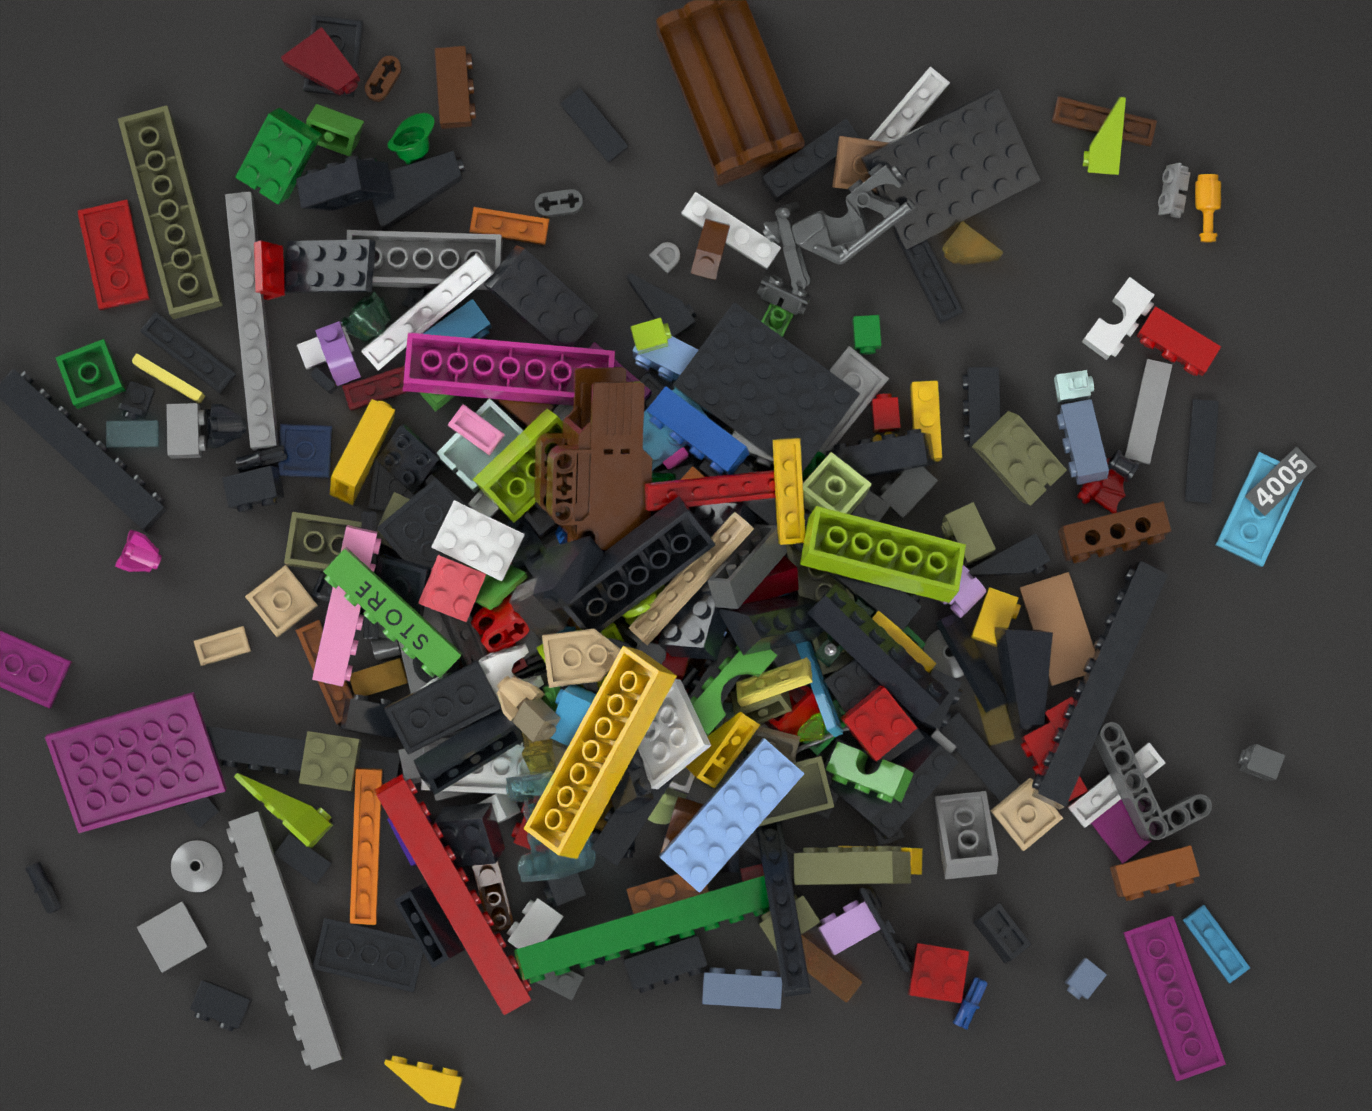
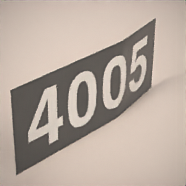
M1295 447L1245 497L1266 516L1317 466L1298 447Z

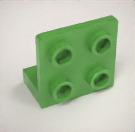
M510 565L503 581L486 574L475 602L489 610L499 606L507 595L522 585V582L528 577L527 574Z

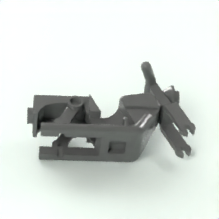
M880 163L868 172L871 176L863 183L859 179L848 189L851 193L846 197L848 213L841 218L830 217L826 215L825 211L821 210L793 224L790 214L798 211L800 208L799 203L793 201L776 210L775 213L778 221L763 223L765 227L763 233L770 242L776 241L780 243L782 240L783 252L791 277V285L795 290L798 291L799 287L804 289L811 282L801 247L835 264H844L916 208L911 199L900 206L898 202L882 198L872 190L883 184H894L899 188L905 183L902 180L904 175L896 165L891 166L888 163L883 167ZM864 207L881 213L885 218L870 231L866 222Z

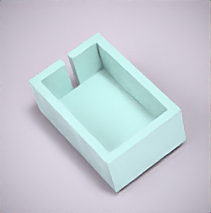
M491 399L476 412L477 415L505 434L490 456L457 432L437 452L440 460L453 473L458 470L456 473L458 478L474 493L479 487L472 479L523 432Z

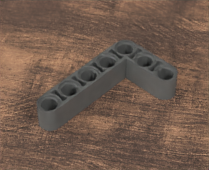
M1114 722L1102 724L1095 739V745L1141 839L1144 841L1163 839L1210 814L1212 810L1211 800L1202 794L1188 796L1161 810L1121 726ZM1106 728L1109 729L1112 734V738L1110 741L1106 740L1104 736V731ZM1117 752L1121 753L1123 757L1121 765L1115 759ZM1129 775L1134 780L1133 788H1130L1126 782ZM1139 799H1142L1145 803L1143 812L1138 808ZM1195 800L1200 805V810L1198 813H1196L1193 809V803ZM1173 811L1178 815L1177 824H1174L1171 820ZM1151 822L1156 826L1155 835H1152L1149 831Z

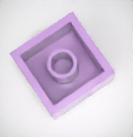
M855 900L842 907L845 912L839 916L832 913L820 920L822 925L817 928L833 955L880 930L865 902L859 904L858 900Z

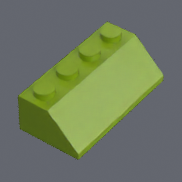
M549 409L542 412L472 479L513 523L536 502L534 498L537 439L547 433H563V421ZM554 442L547 444L545 453H549L555 447Z

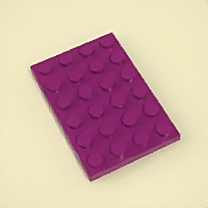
M194 692L45 736L78 833L222 793L227 789Z

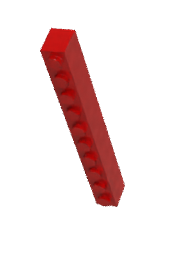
M403 774L376 788V796L502 1013L506 1015L531 1000L529 991L532 990L527 979L522 980L516 972L519 966L513 955L507 956L503 948L507 947L501 934H494L491 928L494 925L492 918L487 911L482 913L478 904L482 902L475 889L471 891L468 889L466 882L469 879L462 867L457 869L453 863V860L457 858L449 845L444 847L440 838L444 836L437 823L431 825L427 818L431 813L425 802L419 803L414 794L418 793L411 778L406 781Z

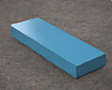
M1205 905L1200 906L1182 920L1228 983L1233 982L1250 969V966Z

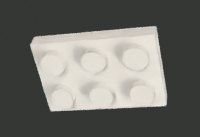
M454 500L434 540L432 548L503 581L525 534Z

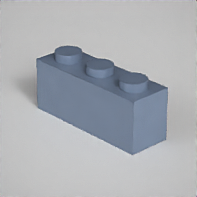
M1092 399L1061 405L1060 414L1057 415L1059 430L1064 429L1066 437L1062 439L1065 454L1069 453L1071 462H1068L1070 476L1076 478L1077 485L1107 479L1109 469Z
M710 968L709 973L704 972L702 1004L781 1009L782 979L777 977V972L762 971L761 976L751 975V970L736 969L735 974H725V968Z

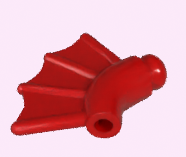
M1111 469L1107 479L1083 484L1077 498L1079 500L1082 499L1083 504H1088L1090 500H1095L1112 514L1117 513L1119 501L1126 496L1123 489L1124 477Z

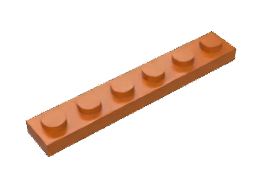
M356 768L350 924L376 925L381 803L376 796L375 789L382 786L383 769Z

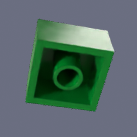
M104 339L55 357L71 401L77 409L126 391L109 344Z

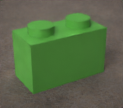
M316 104L308 116L306 124L322 134L317 145L351 156L359 143L364 121Z

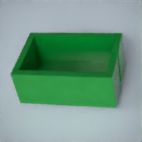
M280 107L268 114L235 178L254 190L260 187L259 193L279 205L290 197L297 183L296 178L301 176L322 134Z

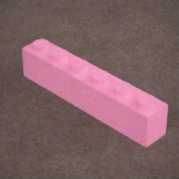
M347 525L341 551L347 547L374 572L376 565L371 564L373 553H379L381 539L377 538L378 532ZM339 586L336 589L332 588L312 680L343 686L345 680L350 681L353 666L348 665L350 655H356L359 641L354 640L356 630H361L364 615L360 614L361 606L359 604L353 606L344 597L346 592Z

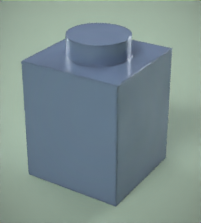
M1083 958L1065 981L1069 986L1067 991L1078 1000L1081 997L1088 999L1107 974L1087 958Z

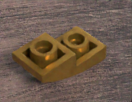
M402 658L351 673L350 677L354 694L363 696L408 683Z

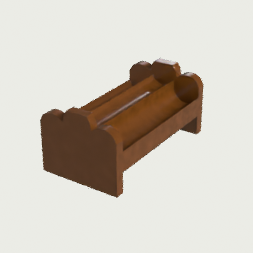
M694 0L688 2L683 8L665 13L656 19L657 36L659 41L663 43L714 171V179L717 186L783 162L804 148L805 141L798 130L747 0Z

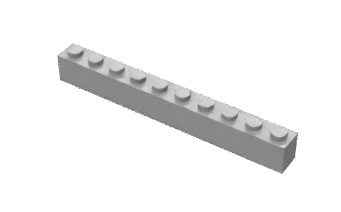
M251 192L225 194L250 448L253 451H257V449L267 450L279 446L265 301L263 294L255 292L254 242H258L255 202Z
M255 812L229 821L230 828L226 829L230 842L236 843L238 852L235 853V858L239 868L244 867L247 876L243 878L244 885L248 893L252 891L255 901L251 902L255 916H260L263 924L260 927L264 942L269 941L272 951L268 952V956L272 966H277L280 976L276 977L280 991L285 990L288 1000L285 1001L288 1015L294 1016L296 1025L293 1026L296 1039L303 1042L305 1050L301 1051L304 1063L306 1066L310 1065L311 1069H315L344 1059L314 969H312L313 966L261 812Z

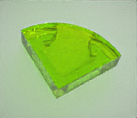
M821 713L812 715L800 727L797 736H800V741L825 740V723Z

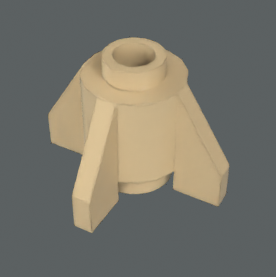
M506 676L497 685L499 689L497 695L503 714L510 721L515 718L524 701L542 698L545 695L537 686L522 681L516 676L512 678Z

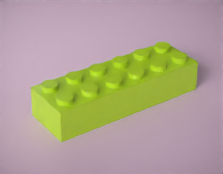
M816 506L807 520L800 565L950 603L959 592L966 544Z

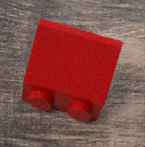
M806 685L789 690L792 711L764 722L770 729L800 736L821 715L813 690Z

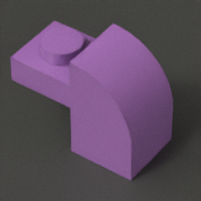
M338 321L315 330L336 385L339 386L360 378L359 370L340 322Z

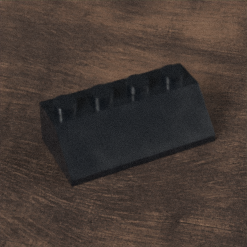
M795 594L742 604L738 609L721 608L718 611L743 655L815 640L824 631L807 614L817 600Z

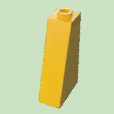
M373 399L369 403L331 476V496L353 506L394 420L395 409L390 404L384 401L377 402Z

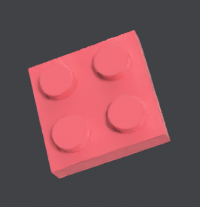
M438 555L418 603L467 622L486 574Z

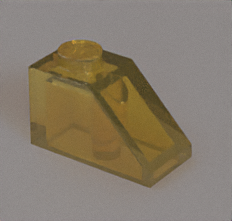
M963 221L942 249L946 252L944 256L954 264L959 262L962 265L998 261L1003 254V251Z

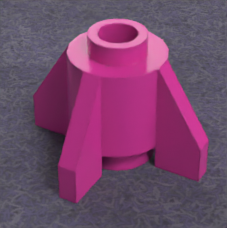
M130 530L127 542L115 567L128 572H150L152 568L157 569L162 555L158 554L159 548H156L146 535Z

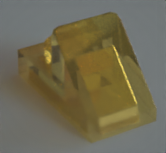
M522 732L525 747L522 751V756L529 771L556 769L551 738L533 742Z

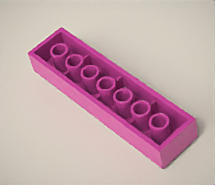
M408 333L403 391L573 406L575 369L582 367H614L615 351Z

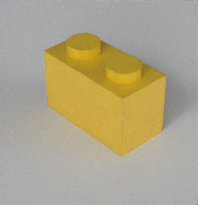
M989 587L971 635L972 639L997 647L995 627L1008 628L1011 618L1016 620L1021 605L1017 604L1018 597Z

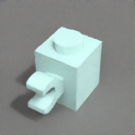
M1087 370L1058 374L1054 377L1058 403L1089 399L1091 392L1094 391L1093 378L1088 376Z

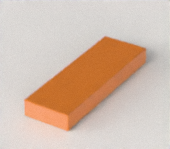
M474 207L469 232L471 234H500L502 239L545 245L549 219Z

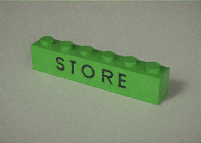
M347 547L323 571L327 575L324 579L335 589L338 586L346 592L344 597L353 606L359 604L366 610L363 614L373 624L378 621L385 628L382 632L390 640L395 642L397 639L404 645L402 650L413 660L417 657L423 663L422 669L431 677L437 675L441 678L461 656L462 653Z

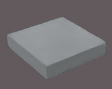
M183 901L137 927L162 973L208 947Z

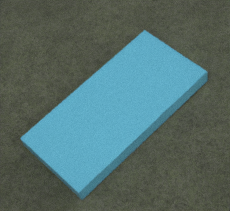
M1261 452L1258 453L1215 545L1263 567L1303 480L1264 516L1245 496L1280 461Z

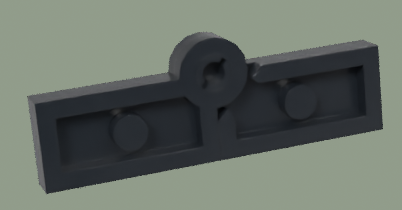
M522 515L515 523L510 520L505 524L525 534L511 563L518 569L527 567L537 581L547 550Z

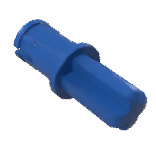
M978 977L973 978L965 997L962 998V1004L952 1023L968 1030L976 1009L980 1008L978 1004L987 987L986 981Z

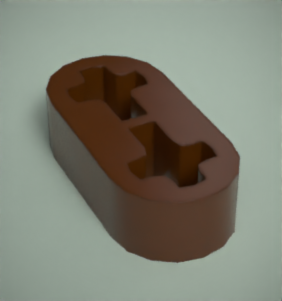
M383 57L366 82L365 92L371 101H383L398 80L402 68L396 57ZM393 62L396 71H390L385 78L386 69L384 65H390ZM382 80L381 90L383 92L372 95L371 86H378Z

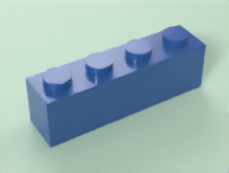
M666 386L646 410L651 417L649 419L651 424L659 430H662L664 427L670 432L669 437L679 445H682L684 442L691 448L689 452L699 460L703 458L711 463L709 465L710 468L721 476L723 473L726 475L734 474L750 454L747 446Z

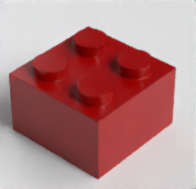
M881 685L840 717L842 722L875 761H878L917 729L887 689Z
M915 943L908 995L962 1003L969 951Z

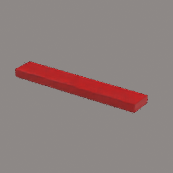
M774 470L645 483L646 510H661L678 496L688 507L776 498Z

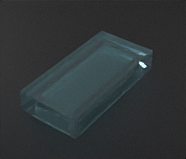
M106 421V447H159V421Z

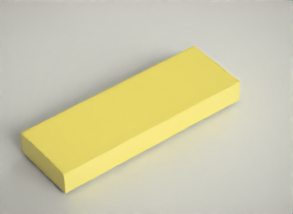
M137 353L132 359V363L136 367L198 404L203 401L205 395L201 391Z
M806 657L764 672L760 677L753 676L736 682L738 704L743 707L812 683L811 662Z

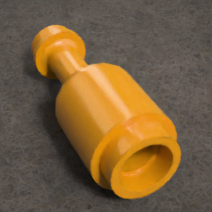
M1217 174L1198 175V181L1195 182V206L1197 210L1203 212V233L1199 234V237H1201V242H1216L1217 233H1213V213L1221 208V181H1218Z

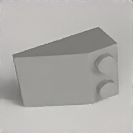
M986 791L935 796L940 851L945 879L997 874L999 859Z

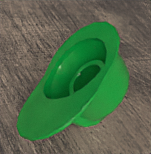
M419 113L408 117L399 125L393 137L389 140L387 144L388 149L395 151L397 156L404 160L407 165L415 163L429 151L428 136L435 124L434 117L427 113Z

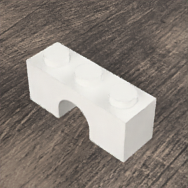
M1129 277L1112 300L1113 303L1121 308L1123 321L1119 324L1111 325L1099 318L1082 343L1106 360L1110 355L1116 357L1124 346L1120 341L1126 334L1131 336L1139 326L1135 322L1140 314L1146 316L1153 307L1154 303L1151 302V299L1154 297V294Z

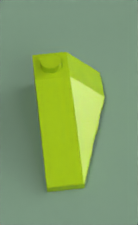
M237 773L234 776L255 798L262 801L264 806L273 815L283 821L282 824L307 847L312 848L333 826L329 821L332 817L322 807L317 810L313 806L242 774Z

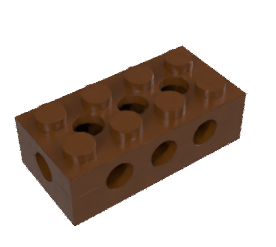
M1164 501L1065 525L1058 531L1065 561L1072 560L1073 564L1087 561L1091 558L1090 555L1097 554L1098 558L1112 555L1113 552H1116L1115 549L1122 547L1124 552L1138 548L1141 542L1147 541L1148 545L1163 542L1166 539V535L1171 532ZM1135 523L1142 524L1145 532H1139L1135 527ZM1110 529L1117 530L1120 539L1113 538L1110 534ZM1085 535L1092 536L1095 540V545H1089L1085 541Z

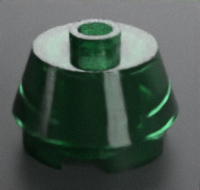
M374 291L370 294L371 299L365 296L351 308L348 319L344 316L340 320V323L346 328L345 332L363 342H366L373 336L375 338L379 337L387 329L385 325L391 319L384 298L379 297Z

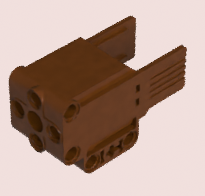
M624 367L576 368L574 371L573 411L563 420V433L543 434L537 439L535 447L534 498L536 503L568 534L567 542L591 536L601 550H608L651 517V511L646 510L645 483H652V458L643 450L645 385L640 381L626 382V369ZM554 442L555 447L549 453H545L547 444Z

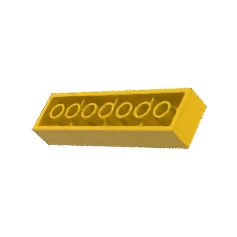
M627 646L621 648L527 821L524 830L559 856L574 859L579 857L677 675L641 650Z

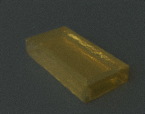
M975 696L989 746L1015 739L1005 705L985 713L978 698Z

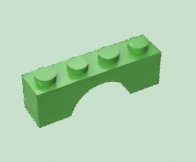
M737 645L736 649L739 652L733 659L728 656L718 667L722 672L715 679L710 676L701 687L704 690L702 695L698 699L695 696L690 699L707 736L726 715L721 704V692L724 685L738 675L749 674L760 677L777 657V654L771 649L743 655Z

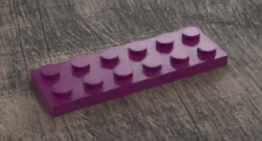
M1169 916L1123 932L1175 1081L1226 1065L1174 917Z

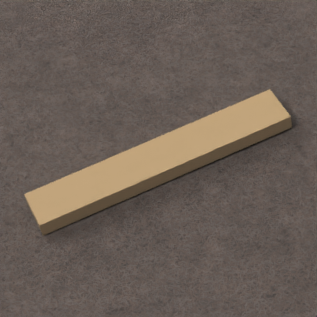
M734 512L712 536L716 545L678 573L652 602L650 609L642 613L629 629L648 646L754 528Z

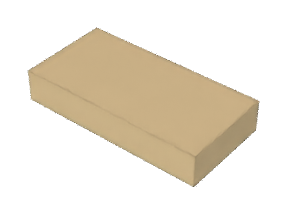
M244 626L194 641L201 666L251 652Z

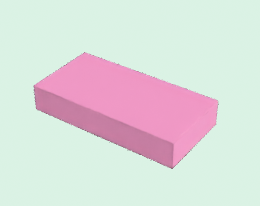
M464 404L448 424L450 428L489 456L505 436L504 433Z

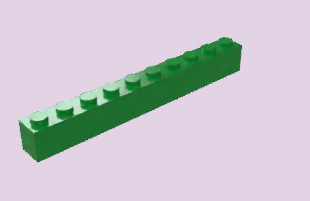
M764 876L515 949L514 953L522 980L529 979L531 984L544 980V974L554 971L555 976L571 972L569 967L579 964L581 969L595 965L594 959L604 956L605 961L621 957L619 952L626 949L630 950V954L645 950L644 944L653 941L655 946L670 942L669 937L679 934L680 939L695 935L694 929L703 926L704 930L708 931L720 927V921L728 919L729 923L732 924L745 920L744 914L753 912L754 917L769 912Z

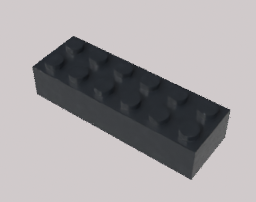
M678 496L606 550L602 560L570 604L562 608L581 630L596 629L600 633L716 544L706 528L680 496Z
M740 503L696 506L694 513L711 537L734 512L753 528L756 521V516L744 504ZM708 580L661 631L658 645L672 657L718 659L727 626L718 612L721 608L715 606Z

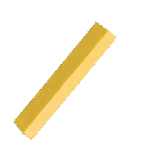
M800 438L772 440L778 544L804 543L805 519Z

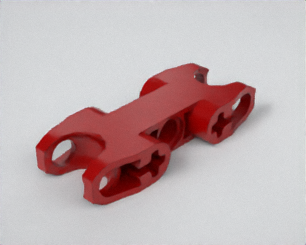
M535 579L514 594L507 595L499 606L491 610L483 607L473 617L471 624L479 635H483L481 642L489 653L500 651L525 637L530 630V623L548 612L532 595L536 584ZM482 618H492L493 621L487 626H479ZM498 633L501 634V640L498 643L489 644V639Z

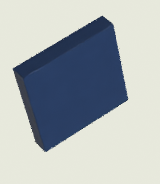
M280 424L279 446H284L288 453V458L285 461L279 462L280 476L330 478L333 427Z

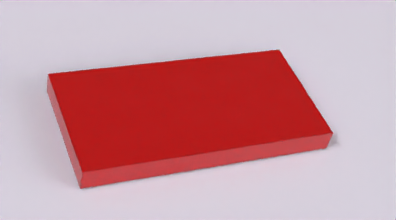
M126 199L78 210L99 310L149 300V292L129 201Z

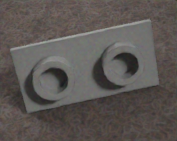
M1182 163L1166 165L1162 176L1164 182L1162 194L1158 200V215L1171 214V217L1180 218L1181 214L1184 213L1186 195L1178 194L1179 190H1188L1191 173L1188 172L1189 167L1181 166Z

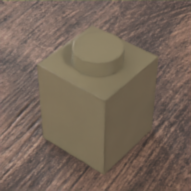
M541 698L524 701L512 722L534 742L551 738L555 734L556 726L561 718Z

